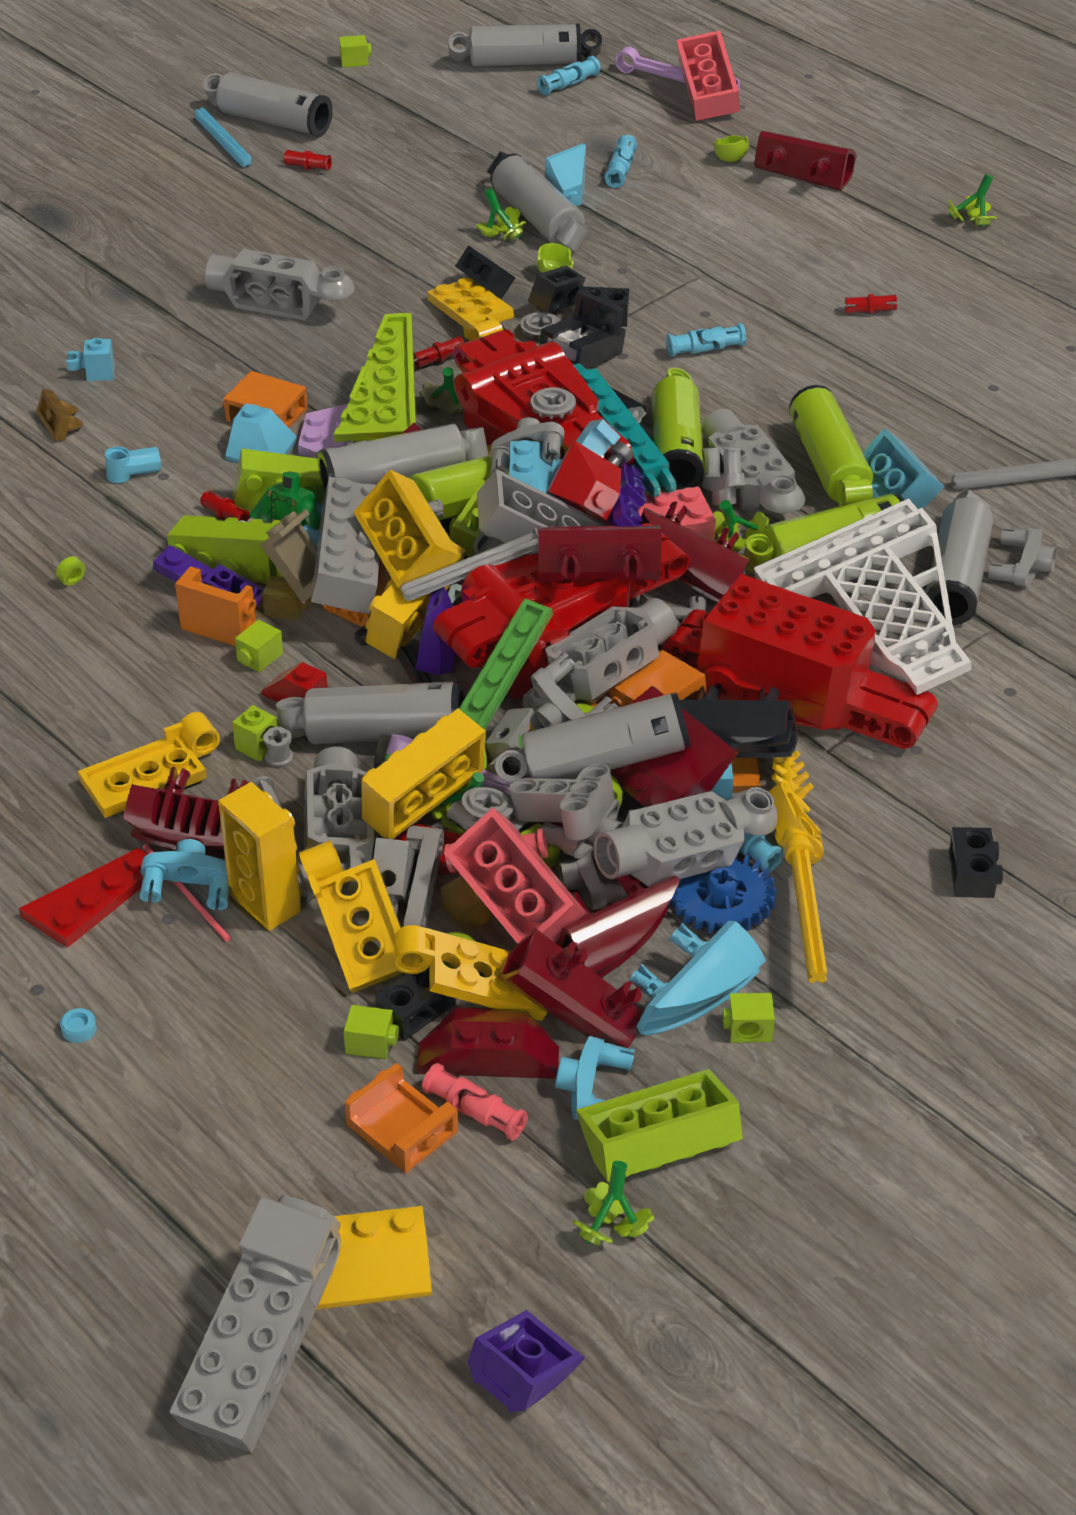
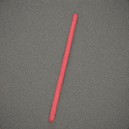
M148 844L143 845V849L147 854L154 853ZM172 881L225 942L229 941L231 937L182 882Z

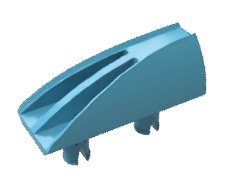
M728 921L710 941L706 942L699 939L697 935L682 923L679 929L673 932L669 941L688 953L692 959L670 982L664 983L660 981L643 964L640 965L638 971H634L629 981L652 999L637 1024L639 1033L642 1035H652L671 1030L697 1019L728 1000L730 993H737L760 972L759 967L766 962V959L754 939L739 923Z

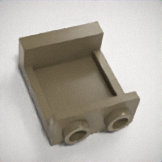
M307 510L302 511L298 515L295 511L289 513L280 520V523L266 532L269 537L260 544L302 602L312 595L317 553L316 544L300 523L309 515Z

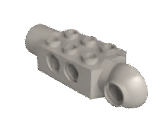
M242 249L236 258L213 254L209 258L205 270L206 287L210 290L226 292L235 308L306 321L321 298L331 301L341 300L349 297L355 289L351 278L344 273L341 267L329 266L320 272L314 261Z
M330 747L322 750L316 756L314 768L307 770L304 790V850L331 840L345 871L371 860L374 829L362 819V779L367 772L359 769L358 758L351 750L343 747ZM355 881L346 882L341 888V894L345 896L353 895L358 889V883Z

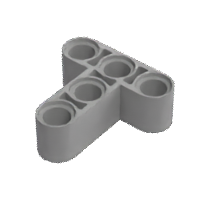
M594 764L585 767L576 780L523 778L512 782L509 786L515 819L533 822H560L563 824L564 835L569 840H582L590 837L615 797L610 768L605 764Z

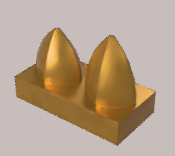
M42 389L36 413L54 440L65 441L67 431L76 430L83 425L80 419L72 416L79 409L59 400L53 390Z

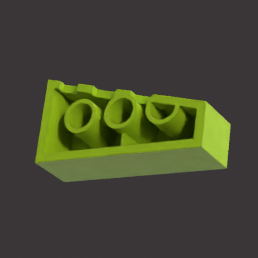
M241 448L232 491V500L238 507L251 512L267 488L281 483L283 473L292 471L300 474L299 487L312 491L315 494L316 502L323 504L325 492L320 479L317 458Z
M183 515L167 534L168 546H173L212 569L221 564L246 579L271 586L277 579L276 566L260 544L269 537L266 532L280 523V520H274L272 523H263L262 519L239 522L237 518H227L225 521H220L215 517Z

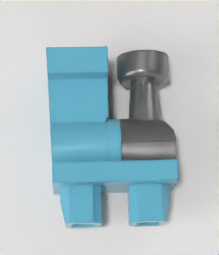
M603 419L590 421L576 440L601 457L612 446L610 448L612 456L608 461L617 467L621 463H628L634 455L633 451L626 444L617 441L621 436Z

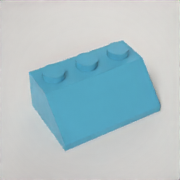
M886 428L863 451L873 472V498L898 493L904 500L910 499L915 507L920 509L925 508L945 487L906 444Z
M510 441V476L556 498L546 491L559 468L557 465L561 459L555 461L553 458V463L545 462L542 459L543 444L539 441Z

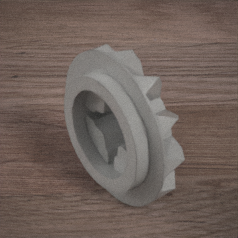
M535 312L521 320L520 329H522L523 335L530 336V339H540L541 329L560 322V319L550 313Z
M551 387L534 393L531 397L532 411L539 413L540 418L547 416L551 420L553 417L563 419L564 415L572 414L576 406V400L569 391Z
M489 787L470 789L464 793L461 801L463 813L470 815L471 821L479 820L492 807L509 819L514 808L509 796ZM486 803L489 804V807H490V808H485V807H484V806H486Z

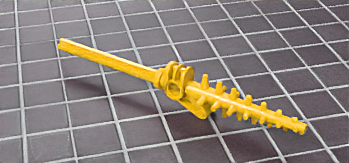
M796 750L791 757L773 758L772 769L775 773L771 778L776 785L768 792L774 799V805L778 813L775 838L779 846L784 850L786 861L792 865L808 981L812 984L819 981L822 984L827 980L826 974L828 973L811 864L817 863L822 859L824 849L819 827L806 814L810 811V808L803 799L814 786L812 783H808L800 787L809 777V774L807 772L800 775L797 774L805 764L802 761L795 763V760L800 756L799 751Z

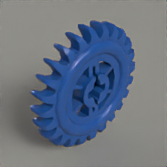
M746 854L741 862L737 861L736 856L731 866L716 868L712 871L679 879V885L669 904L674 907V913L677 916H683V922L686 924L694 922L693 928L697 930L705 927L706 933L711 934L714 930L719 931L728 921H736L746 931L751 930V925L759 926L762 924V919L770 916V910L775 907L777 890L774 887V878H769L768 868L759 873V860L749 867V854ZM741 887L743 891H739L737 888Z

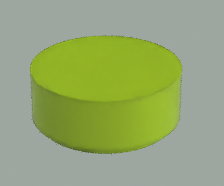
M71 556L64 559L58 565L56 577L65 586L74 585L83 578L86 567L79 558Z

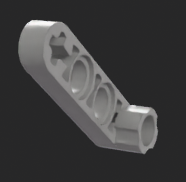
M411 826L408 828L406 841L410 842L415 854L418 856V861L405 914L404 926L417 925L426 928L443 850L444 830Z

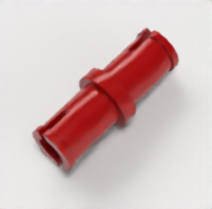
M286 150L284 153V163L286 165L303 166L307 170L317 168L329 171L332 167L331 155L313 154L309 150L305 152Z
M868 294L867 297H845L846 305L855 304V306H845V313L868 312V314H874V311H896V303H886L897 302L896 294L883 296Z
M457 336L443 343L435 342L432 344V347L414 352L413 359L417 358V361H414V365L419 369L436 361L439 363L445 361L447 357L453 355L455 346L464 343L461 336Z
M208 490L200 498V504L215 512L216 516L222 520L237 518L238 521L244 520L247 522L250 519L248 516L250 512L235 505V502L228 497L222 498L213 491Z

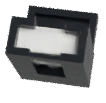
M585 290L579 291L576 295L573 316L542 328L539 345L549 341L558 343L565 356L573 365L580 363L585 369L622 354L626 329L621 328L624 308Z

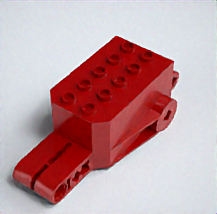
M500 330L480 337V339L455 346L453 349L455 363L463 372L455 378V391L463 407L464 424L469 429L483 427L487 445H492L496 439L516 430L517 423L523 418H534L540 423L555 422L561 425L565 431L564 442L560 447V459L562 460L572 440L576 441L589 422L603 419L598 415V398L571 361L565 356L562 348L554 341L538 346L532 340L525 343L522 341L517 342L506 331ZM561 388L574 395L576 406L572 414L564 415L563 419L553 417L551 420L547 416L540 418L539 413L532 411L531 397L541 389ZM608 424L619 436H621L617 441L626 444L632 450L629 442L610 424ZM612 446L602 456L604 459L608 460L612 456L610 454ZM634 456L630 459L628 463H626V465H629L633 462Z
M646 523V524H643V525H641V526H654V525H652V524H650V523ZM661 532L660 580L625 578V581H619V578H613L610 581H604V579H595V581H588V579H579V581L564 579V581L538 582V553L495 566L482 565L472 570L466 576L461 587L463 603L441 612L433 622V631L470 668L481 667L483 669L524 598L551 608L553 616L507 692L513 700H516L534 688L531 676L540 668L545 669L548 666L545 651L547 647L569 637L572 631L612 606L629 607L630 599L679 578L687 571L690 565V557Z
M740 574L711 612L699 609L689 612L677 627L676 633L668 638L662 647V650L705 674L706 692L708 694L711 686L718 689L719 696L717 700H758L761 687L764 686L767 696L771 686L779 691L777 701H789L792 704L798 725L819 730L831 728L839 730L841 727L902 749H908L915 745L938 708L936 697L929 691L917 695L909 684L869 670L876 630L868 618L744 574Z

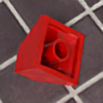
M572 440L546 492L598 520H607L620 495L621 468L577 441Z

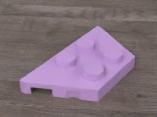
M348 404L306 413L298 443L300 455L317 458L318 451L321 449L340 447L353 443V441L334 442L333 438L335 429L340 425L343 410H346Z

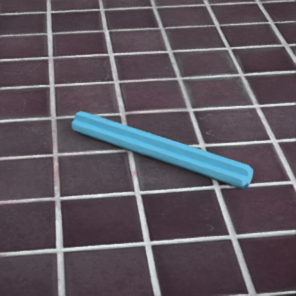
M205 108L196 109L194 111L196 114L195 118L242 167L251 166L252 162L250 160L252 157Z

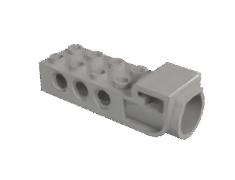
M284 1194L277 1202L261 1197L239 1244L242 1251L241 1259L169 1412L180 1426L253 1453L338 1260L341 1247V1238L338 1232L340 1222L326 1209Z

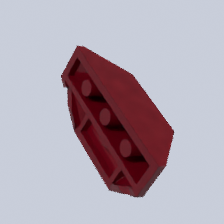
M456 1007L419 1042L416 1070L417 1074H426L434 1064L439 1063L444 1066L446 1072L458 1076L556 1079L559 1068V1046L527 1010Z

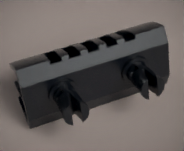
M704 686L699 689L698 700H679L682 709L738 752L735 758L791 757L795 751L798 742V730L792 704L789 701H777L779 691L771 686L767 696L764 686L761 687L758 700H717L719 691L713 686L710 687L707 695Z

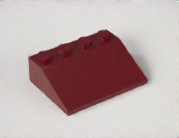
M651 686L630 704L665 694L656 687ZM682 709L692 748L612 769L610 772L611 776L619 781L623 789L645 807L710 792L738 752Z

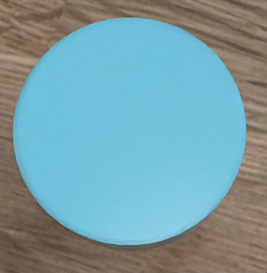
M84 1008L72 1009L66 1012L60 1020L62 1035L69 1042H85L91 1039L97 1030L94 1014Z

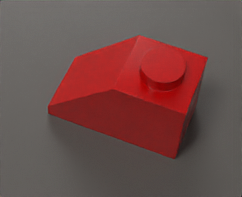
M301 662L274 678L262 689V695L277 702L290 697L305 698V694L309 689L328 688L327 673Z

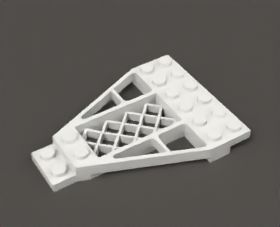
M906 499L754 567V574L758 580L809 598L822 593H830L841 609L861 616L863 615L860 611H866L865 617L869 619L875 630H881L879 636L875 635L870 664L899 681L908 682L917 695L972 670L971 661L956 643L936 524L923 508L917 509L910 499ZM932 546L936 567L912 577L899 559L924 547ZM882 566H885L884 571L875 570ZM855 578H859L857 583L849 582ZM866 579L879 581L878 586L864 585ZM934 581H939L945 618L921 587ZM886 582L900 584L898 590L884 588ZM846 592L853 593L851 598L847 595ZM860 594L873 596L871 602L858 600ZM880 597L893 599L892 605L878 603ZM900 601L914 603L912 608L899 607ZM874 613L887 615L885 621L872 619ZM894 616L908 618L906 624L892 622ZM915 620L927 621L928 625L927 627L914 626L913 623ZM888 632L901 634L899 640L886 638Z

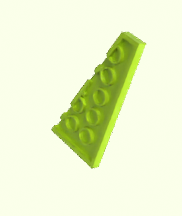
M411 313L384 315L375 336V343L368 352L366 364L362 366L350 394L346 410H343L340 425L334 431V442L367 441L395 436L405 431L412 423H416Z

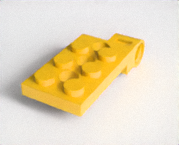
M461 278L458 282L449 285H438L436 289L427 291L428 301L460 324L464 330V337L469 341L503 330L499 322L514 318L511 306L472 278Z
M190 713L181 722L163 728L164 738L78 771L79 781L105 818L125 811L132 784L164 790L170 768L175 766L178 775L182 768L190 772V778L186 786L207 778L206 769L198 758L211 753L217 748L220 742V735L203 713ZM176 759H184L182 762H172ZM147 770H151V771H153L154 773L145 774V773H143V772H145V771H147ZM119 781L125 783L123 785H115V783Z
M331 840L299 852L301 862L313 893L317 898L350 991L355 993L402 974L403 972L399 971L395 966V934L401 926L375 859L344 871ZM346 882H357L358 889L353 895L345 896L341 894V888ZM363 910L369 913V920L364 925L356 926L352 924V917L356 912ZM373 940L380 942L381 947L376 955L366 956L363 954V947L367 942Z
M407 925L396 932V968L406 974H418L425 971L430 965L431 992L494 1009L527 1010L535 1020L542 1021L546 1016L547 1012L497 978L504 964L503 961L511 951L417 925ZM442 961L450 963L454 969L447 967ZM477 970H479V971H481L482 973H484V975L486 976V978H485V977H481V976L479 975V972H478Z

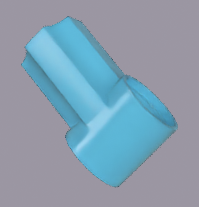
M111 447L105 451L106 478L112 483H124L132 475L159 472L161 460L158 448L152 447L131 451L124 447Z

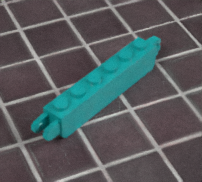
M580 363L574 364V367L599 400L598 415L629 442L634 453V459L627 466H634L642 474V483L646 488L645 491H648L652 497L660 495V487H664L668 493L674 492L677 487L676 481L669 471V462L597 368L586 370Z

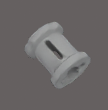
M283 727L270 728L263 736L264 743L268 747V751L265 754L266 763L276 769L288 767L293 762V752L289 749L292 735L289 730Z

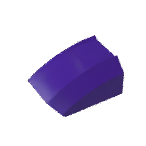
M445 587L435 590L431 594L416 664V670L438 675L453 671L454 656H456V653L433 631V622L436 617L444 610L453 607Z
M526 1310L476 1337L468 1359V1365L474 1383H479L507 1407L508 1412L526 1410L545 1397L564 1381L585 1357Z

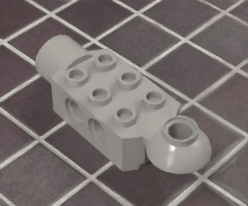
M718 409L707 416L702 425V434L708 441V448H720L721 472H724L723 449L740 448L741 473H744L745 486L736 489L737 504L742 511L756 512L766 508L772 512L784 514L795 512L804 505L805 496L801 488L796 484L794 469L758 425L742 424L734 412L729 409Z
M652 598L638 608L612 606L572 631L569 637L545 649L548 665L559 657L562 652L569 655L567 660L571 658L576 664L573 670L556 683L557 686L573 702L578 699L593 700L599 697L602 693L659 657L658 645L676 633L677 621L670 607L658 598ZM535 688L530 689L524 694L522 699L523 707L533 708L534 712L544 704Z
M759 787L741 791L733 795L730 800H725L710 791L629 811L622 828L602 832L596 836L594 856L599 870L605 877L613 879L631 874L650 887L673 875L682 879L712 871L716 868L731 866L744 842V832L756 836L772 832L777 826L778 813L772 795Z

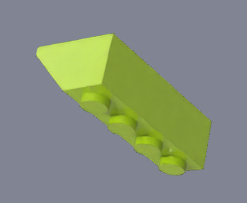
M710 1069L576 1109L577 1117L594 1164L607 1182H610L612 1163L614 1161H623L627 1164V1178L629 1175L648 1169H657L663 1164L679 1159L691 1158L698 1153L714 1148H723L730 1143L743 1139L739 1102Z

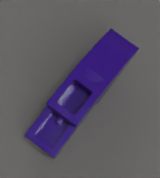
M621 463L619 465V468H621L620 495L607 521L612 526H641L642 518L638 510L646 503L644 492L646 488L642 483L643 476L634 466L628 467L626 464Z
M171 545L153 561V570L175 582L191 566L201 569L202 583L235 594L240 593L246 585L253 587L256 607L268 595V591L221 564L212 569Z

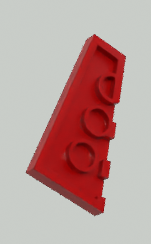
M136 848L20 907V917L68 948L141 889L143 880L140 872L143 858L148 854Z

